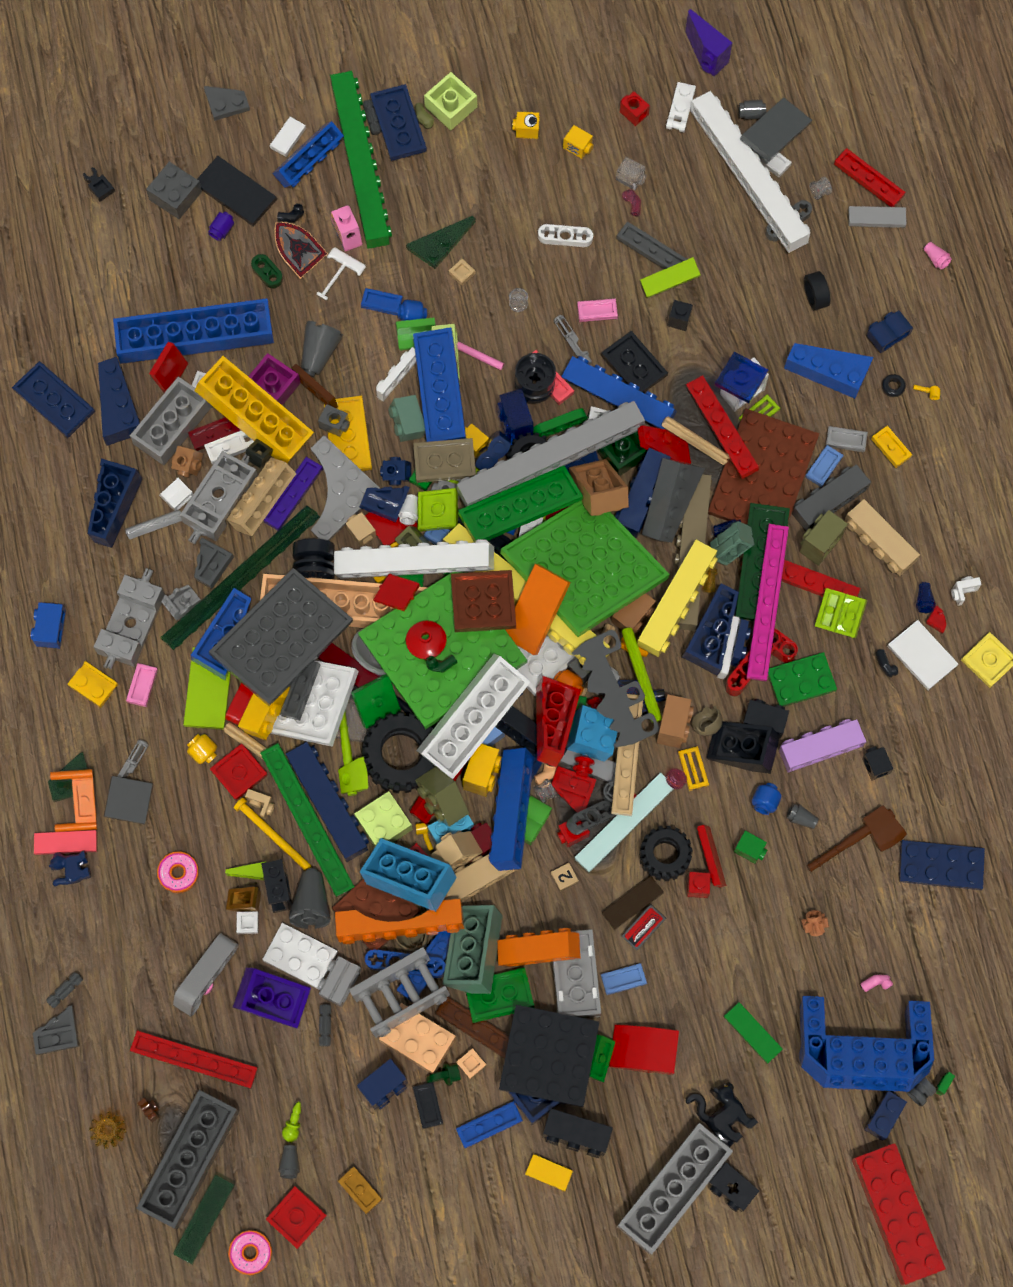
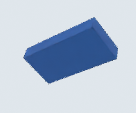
M365 288L361 308L398 316L399 304H402L403 296Z

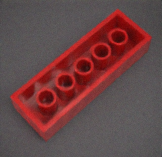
M896 1144L888 1145L852 1159L900 1284L906 1285L945 1270L946 1268Z

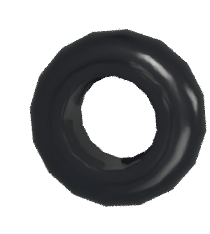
M890 374L883 379L882 390L886 395L898 397L904 393L906 383L901 376ZM896 382L899 385V389H891L889 383Z

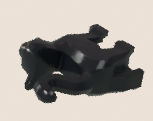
M730 1082L709 1090L717 1100L723 1103V1106L711 1115L705 1112L706 1101L704 1096L696 1092L690 1093L686 1097V1103L690 1104L693 1101L698 1103L697 1115L700 1120L706 1123L715 1136L729 1148L734 1142L737 1143L743 1137L740 1132H735L731 1127L736 1121L748 1129H752L758 1123L755 1118L747 1116L743 1104L735 1098L734 1086Z

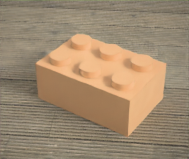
M403 1003L400 1004L402 1010L408 1007ZM421 1014L415 1015L391 1029L388 1035L379 1038L380 1043L431 1074L436 1073L456 1040L455 1035Z

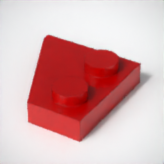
M558 766L551 787L578 813L587 808L597 780L588 776H580L574 771Z

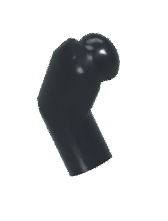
M295 204L293 210L289 213L278 212L277 221L296 222L304 214L303 206Z
M877 650L875 655L887 677L898 675V667L896 665L890 666L885 650Z

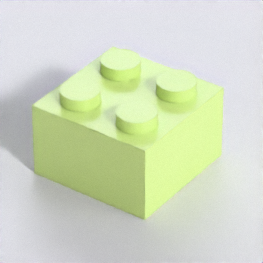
M450 72L424 95V104L426 109L447 128L452 130L477 108V95Z
M389 791L354 813L357 822L374 847H376L381 838L395 842L412 831V824Z

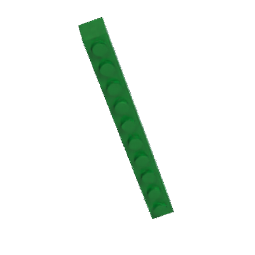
M352 71L330 75L341 131L344 135L343 140L367 249L390 245L389 237H392L391 227L386 226L388 214L387 209L382 208V204L385 203L383 192L379 193L378 187H381L379 175L375 176L377 164L376 160L371 158V154H374L372 142L368 143L367 140L370 137L368 126H364V121H367L365 110L360 108V105H363L361 93L357 94L356 90L359 89L358 78H354Z

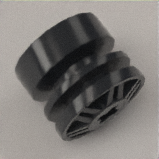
M530 353L523 356L515 367L514 386L517 395L523 401L529 403H541L552 395L556 379V367L553 361L541 353Z
M316 538L302 539L294 542L293 559L295 562L292 568L305 578L334 579V564L331 561L334 560L335 545L328 540Z

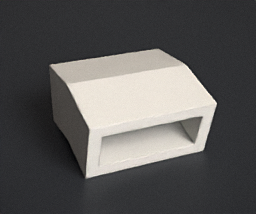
M177 478L159 496L176 511L191 499L193 492Z

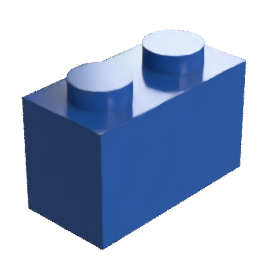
M38 603V609L34 610L35 628L31 629V640H33L36 647L61 648L66 609L63 604Z

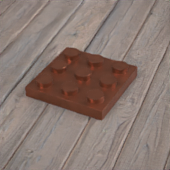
M512 570L451 574L455 632L516 629Z
M364 879L332 907L334 912L357 910L367 917L386 922L412 919L420 913V910L412 902L369 886ZM377 938L373 942L361 941L370 950H380L389 940Z

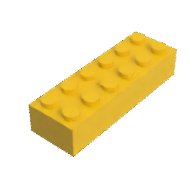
M224 356L202 377L194 390L253 441L258 439L273 449L272 457L287 464L306 445L314 433Z

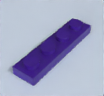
M305 457L295 471L296 475L263 522L280 531L319 476L323 467L310 458Z

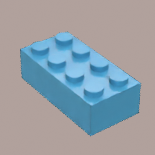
M382 838L360 870L367 885L435 912L457 878L451 865Z

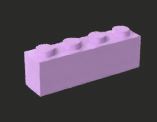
M847 719L840 722L839 726L833 728L831 725L820 729L821 732L806 733L801 736L802 739L784 741L779 749V753L787 773L863 747L866 740L858 720L851 721Z

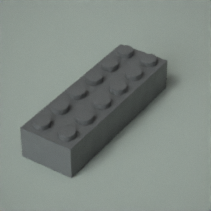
M199 1090L136 1209L178 1230L240 1111Z

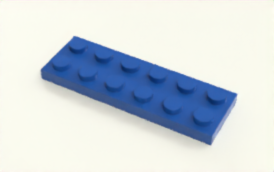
M449 327L414 333L426 441L467 439L453 330Z

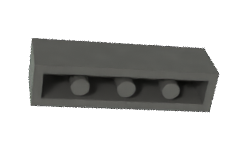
M857 464L852 468L850 466L845 468L836 479L835 477L829 479L825 483L826 486L822 489L816 488L806 500L801 499L795 503L792 515L805 531L813 528L816 519L821 513L825 515L828 510L835 513L869 489L871 481Z

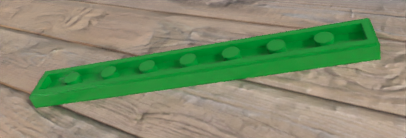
M279 743L260 752L336 898L352 890L354 885Z

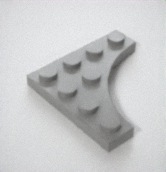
M324 435L310 448L325 471L328 485L324 511L311 529V532L318 539L330 541L346 525L348 518L361 510L359 506L366 489L373 487L380 489V487Z

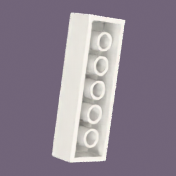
M493 654L416 751L453 779L529 685L530 681L501 656Z

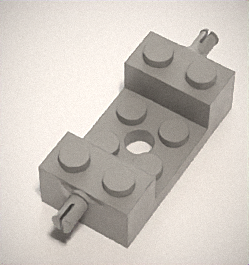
M222 451L181 512L182 522L194 530L188 539L189 542L196 544L201 535L217 542L227 526L226 518L243 492L249 489L254 479L258 476L256 469L248 465L250 461L246 453L240 461ZM217 489L224 491L223 496L219 498L214 497L213 493Z
M145 569L141 579L124 575L117 591L119 596L117 605L106 630L101 629L94 645L97 654L107 657L103 666L106 669L112 670L115 660L133 667L137 663L162 604L161 601L165 596L161 587L152 585L149 582L153 573L150 569ZM129 619L136 620V625L132 628L126 627V622Z

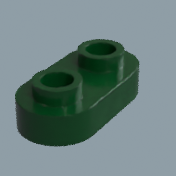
M258 254L253 257L251 265L255 274L267 287H279L283 282V277L277 266L264 254Z

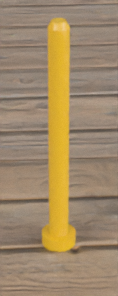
M241 798L235 804L234 809L237 812L241 810L305 871L312 868L310 863L246 805L247 800L245 798Z

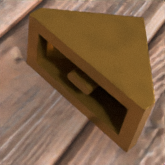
M259 888L229 889L226 910L258 912L261 897Z

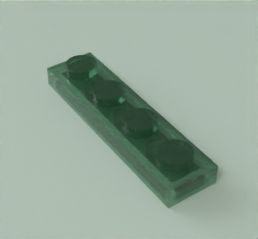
M217 1175L214 1176L173 1255L192 1265L194 1264L234 1189V1184Z

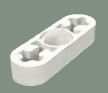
M544 224L538 229V239L543 244L588 247L592 244L593 232L586 227ZM545 231L549 232L548 237H544ZM568 232L571 237L565 240L560 237V234ZM583 234L586 235V240H582Z

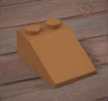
M606 459L569 468L575 484L583 495V505L591 516H599L603 513L619 511L629 507L628 486Z

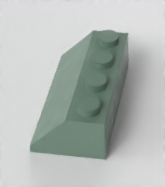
M494 905L463 906L464 929H460L459 932L451 933L443 978L444 986L471 994H491L498 950L497 940H499L503 916Z

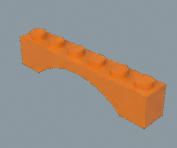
M461 899L443 900L436 912L429 909L422 915L412 919L396 922L375 920L357 910L335 912L336 937L343 944H353L358 940L373 942L377 938L393 940L397 936L412 938L426 933V935H436L442 931L456 933L460 929H464Z

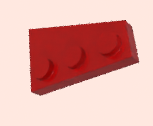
M644 425L638 428L640 447L646 450L651 448L670 456L671 460L691 464L688 442L669 430Z

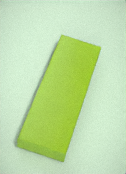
M694 257L640 279L647 298H650L700 277L701 274Z

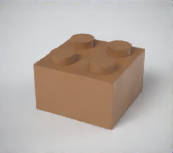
M667 694L657 744L680 748L682 743H686L690 726L686 724H690L694 707L690 706L691 699Z

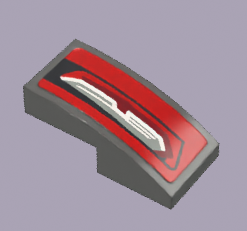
M651 904L621 937L634 949L639 950L667 918Z

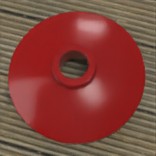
M421 621L414 624L406 635V645L409 652L419 659H427L430 656L437 657L443 652L447 643L444 629L433 621ZM429 635V638L424 640L422 636Z

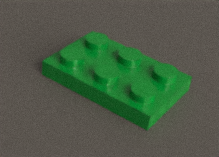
M824 652L775 666L768 670V678L777 704L783 707L837 691Z
M525 968L495 974L493 976L491 994H471L466 992L473 1023L514 1014L516 1005L535 1008Z

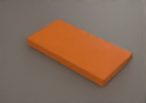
M539 564L534 565L515 606L516 629H505L517 646L533 655H538L571 584L568 580Z

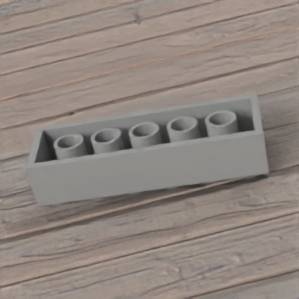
M699 1123L617 1227L649 1255H652L733 1150Z

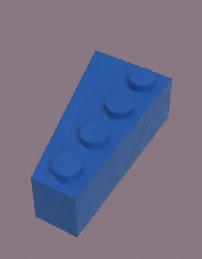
M794 343L784 369L855 399L874 357Z

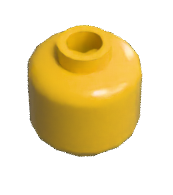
M197 734L187 744L189 747L187 753L198 764H203L205 761L209 764L217 756L214 753L217 750V745L206 734L201 736Z

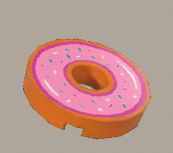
M172 852L160 861L157 868V877L160 884L166 890L172 893H184L190 890L198 880L199 867L195 859L189 854ZM177 867H181L184 870L183 875L179 878L173 876V870Z
M257 1231L241 1232L230 1244L228 1252L230 1263L241 1274L255 1275L267 1268L272 1258V1247L269 1240ZM253 1246L256 1249L257 1253L253 1259L245 1257L244 1252L247 1247Z

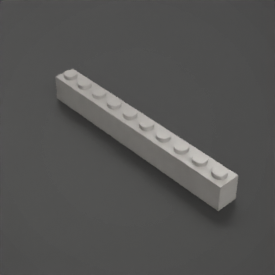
M635 401L625 402L618 409L608 410L594 420L588 419L577 428H569L560 436H552L543 444L533 445L530 450L524 453H516L507 461L501 460L488 470L486 468L482 469L471 478L465 477L461 479L457 484V492L465 507L563 465L565 466L635 433L639 427L645 425V419Z

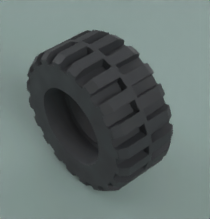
M397 712V715L390 713L383 719L379 718L369 728L363 741L362 757H364L367 775L371 776L372 781L376 785L380 784L381 788L386 791L390 789L393 790V793H399V791L409 793L412 789L417 790L419 787L416 779L436 766L420 754V759L413 768L408 770L393 769L383 760L382 747L388 738L396 735L408 736L420 746L434 728L430 726L425 730L413 713H409V715H404V712Z

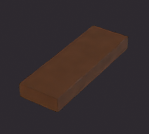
M297 364L291 367L293 371L299 374L300 383L323 404L338 408L335 397Z

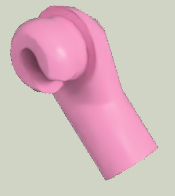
M873 975L860 983L865 992L880 984L885 990L893 985L890 980L891 977L888 975Z

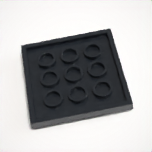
M516 1005L499 1090L584 1107L600 1022Z

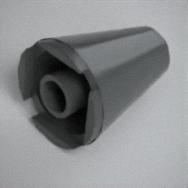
M307 321L301 368L311 377H315V375H319L340 343L343 334H340L339 330L325 324L315 326L316 322Z
M309 868L301 874L289 913L290 923L296 927L308 929V925H315V929L330 924L331 916L323 876L317 869Z

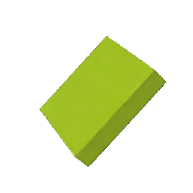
M456 488L418 492V530L420 532L452 529L458 525V492Z

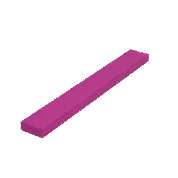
M768 525L747 679L767 682L789 530L787 526Z

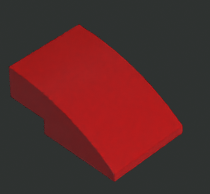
M615 1025L613 1034L615 1045L609 1067L673 1075L679 1031L643 1026Z

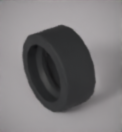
M817 271L805 275L804 289L811 308L818 310L828 307L831 301L830 292L822 272Z

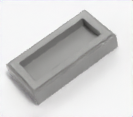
M829 426L826 445L831 448L865 452L867 432Z

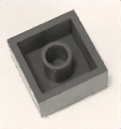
M171 162L167 163L146 188L149 200L177 219L184 215L202 193L200 181Z

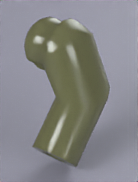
M422 103L415 104L417 120L425 128H432L433 117L424 110Z

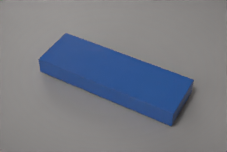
M513 1101L456 1128V1131L466 1149L523 1120Z

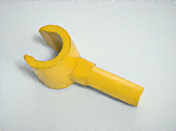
M914 385L913 389L930 393L929 398L931 400L940 399V388L938 386H931L929 388Z
M424 823L416 824L417 835H423L428 851L433 850L427 825Z

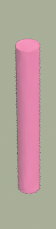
M458 341L459 351L499 370L503 369V362Z

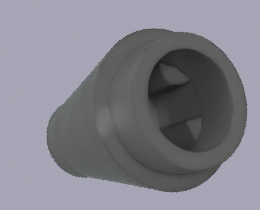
M794 803L791 805L786 818L790 819V822L812 829L815 828L819 820L818 817L802 805Z
M284 1146L278 1170L281 1178L294 1179L297 1178V1174L300 1172L296 1146Z

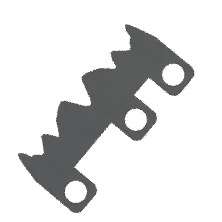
M609 630L585 641L571 654L585 657L586 660L582 669L592 670L588 679V692L605 693V698L596 710L604 717L614 719L609 728L620 733L614 747L635 744L658 733L660 728L655 716L651 713L634 720L629 707L643 701L645 695L637 681L619 687L606 655L619 650L621 642L616 631ZM608 635L616 639V645L613 648L604 646L603 640ZM630 687H636L639 690L640 694L636 700H631L627 696V690ZM650 719L653 721L654 729L651 732H645L642 729L641 724L643 720Z

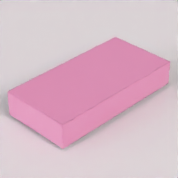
M616 298L577 302L579 322L617 319L618 317Z
M137 663L126 699L127 703L147 707L158 671L156 667Z

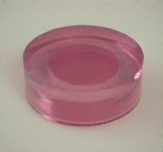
M671 769L666 775V782L674 789H682L687 783V777L681 770Z

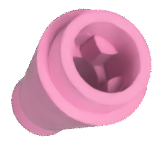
M932 242L924 247V251L936 268L942 270L950 264L952 258L945 250Z

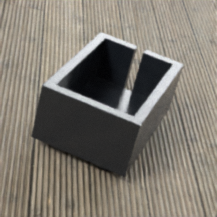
M550 1108L542 1137L546 1138V1143L558 1146V1143L566 1144V1149L575 1152L582 1149L587 1151L588 1156L599 1158L600 1155L604 1156L613 1127Z

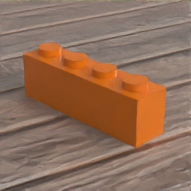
M560 928L557 933H553L551 930L540 931V935L523 933V937L506 935V939L497 940L499 966L514 967L581 959L579 933L571 932V928Z

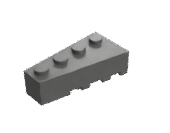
M667 458L662 459L642 535L672 543L705 468Z

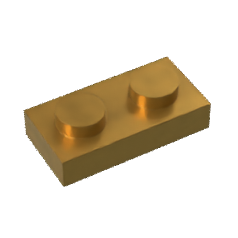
M355 1167L338 1180L340 1185L365 1214H368L382 1201L381 1197Z

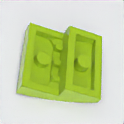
M826 588L815 627L856 638L867 600Z

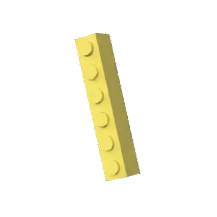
M695 540L639 637L638 647L657 657L662 652L665 653L670 645L668 640L671 635L675 636L678 632L680 619L686 618L690 610L687 608L690 602H695L699 594L697 591L699 586H704L709 577L707 575L710 568L713 569L718 561V558H716L717 550Z

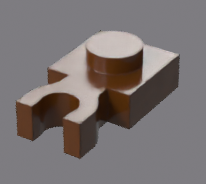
M145 1097L137 1103L151 1122L159 1118L157 1114L159 1108L154 1100L149 1101Z

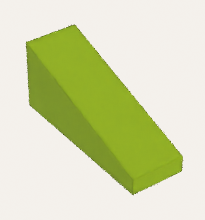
M265 862L226 869L225 874L226 876L264 880L261 863Z

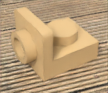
M248 789L245 795L247 801H249L251 806L257 808L263 806L260 816L266 820L267 816H271L275 804H273L272 798Z

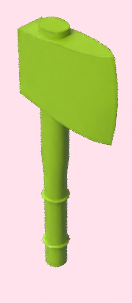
M344 712L339 726L344 766L338 770L341 794L355 796L357 792L368 789V775L364 757L354 761L352 759L348 734L349 727H347L346 712Z

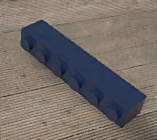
M308 742L286 753L289 763L345 861L349 862L368 851L367 844L369 841L364 832L360 834L356 828L359 824L355 816H349L347 812L349 806L344 798L340 799L336 792L339 789L334 780L329 781L326 776L329 774V771L324 763L320 764L317 757H319V754L315 747H310Z

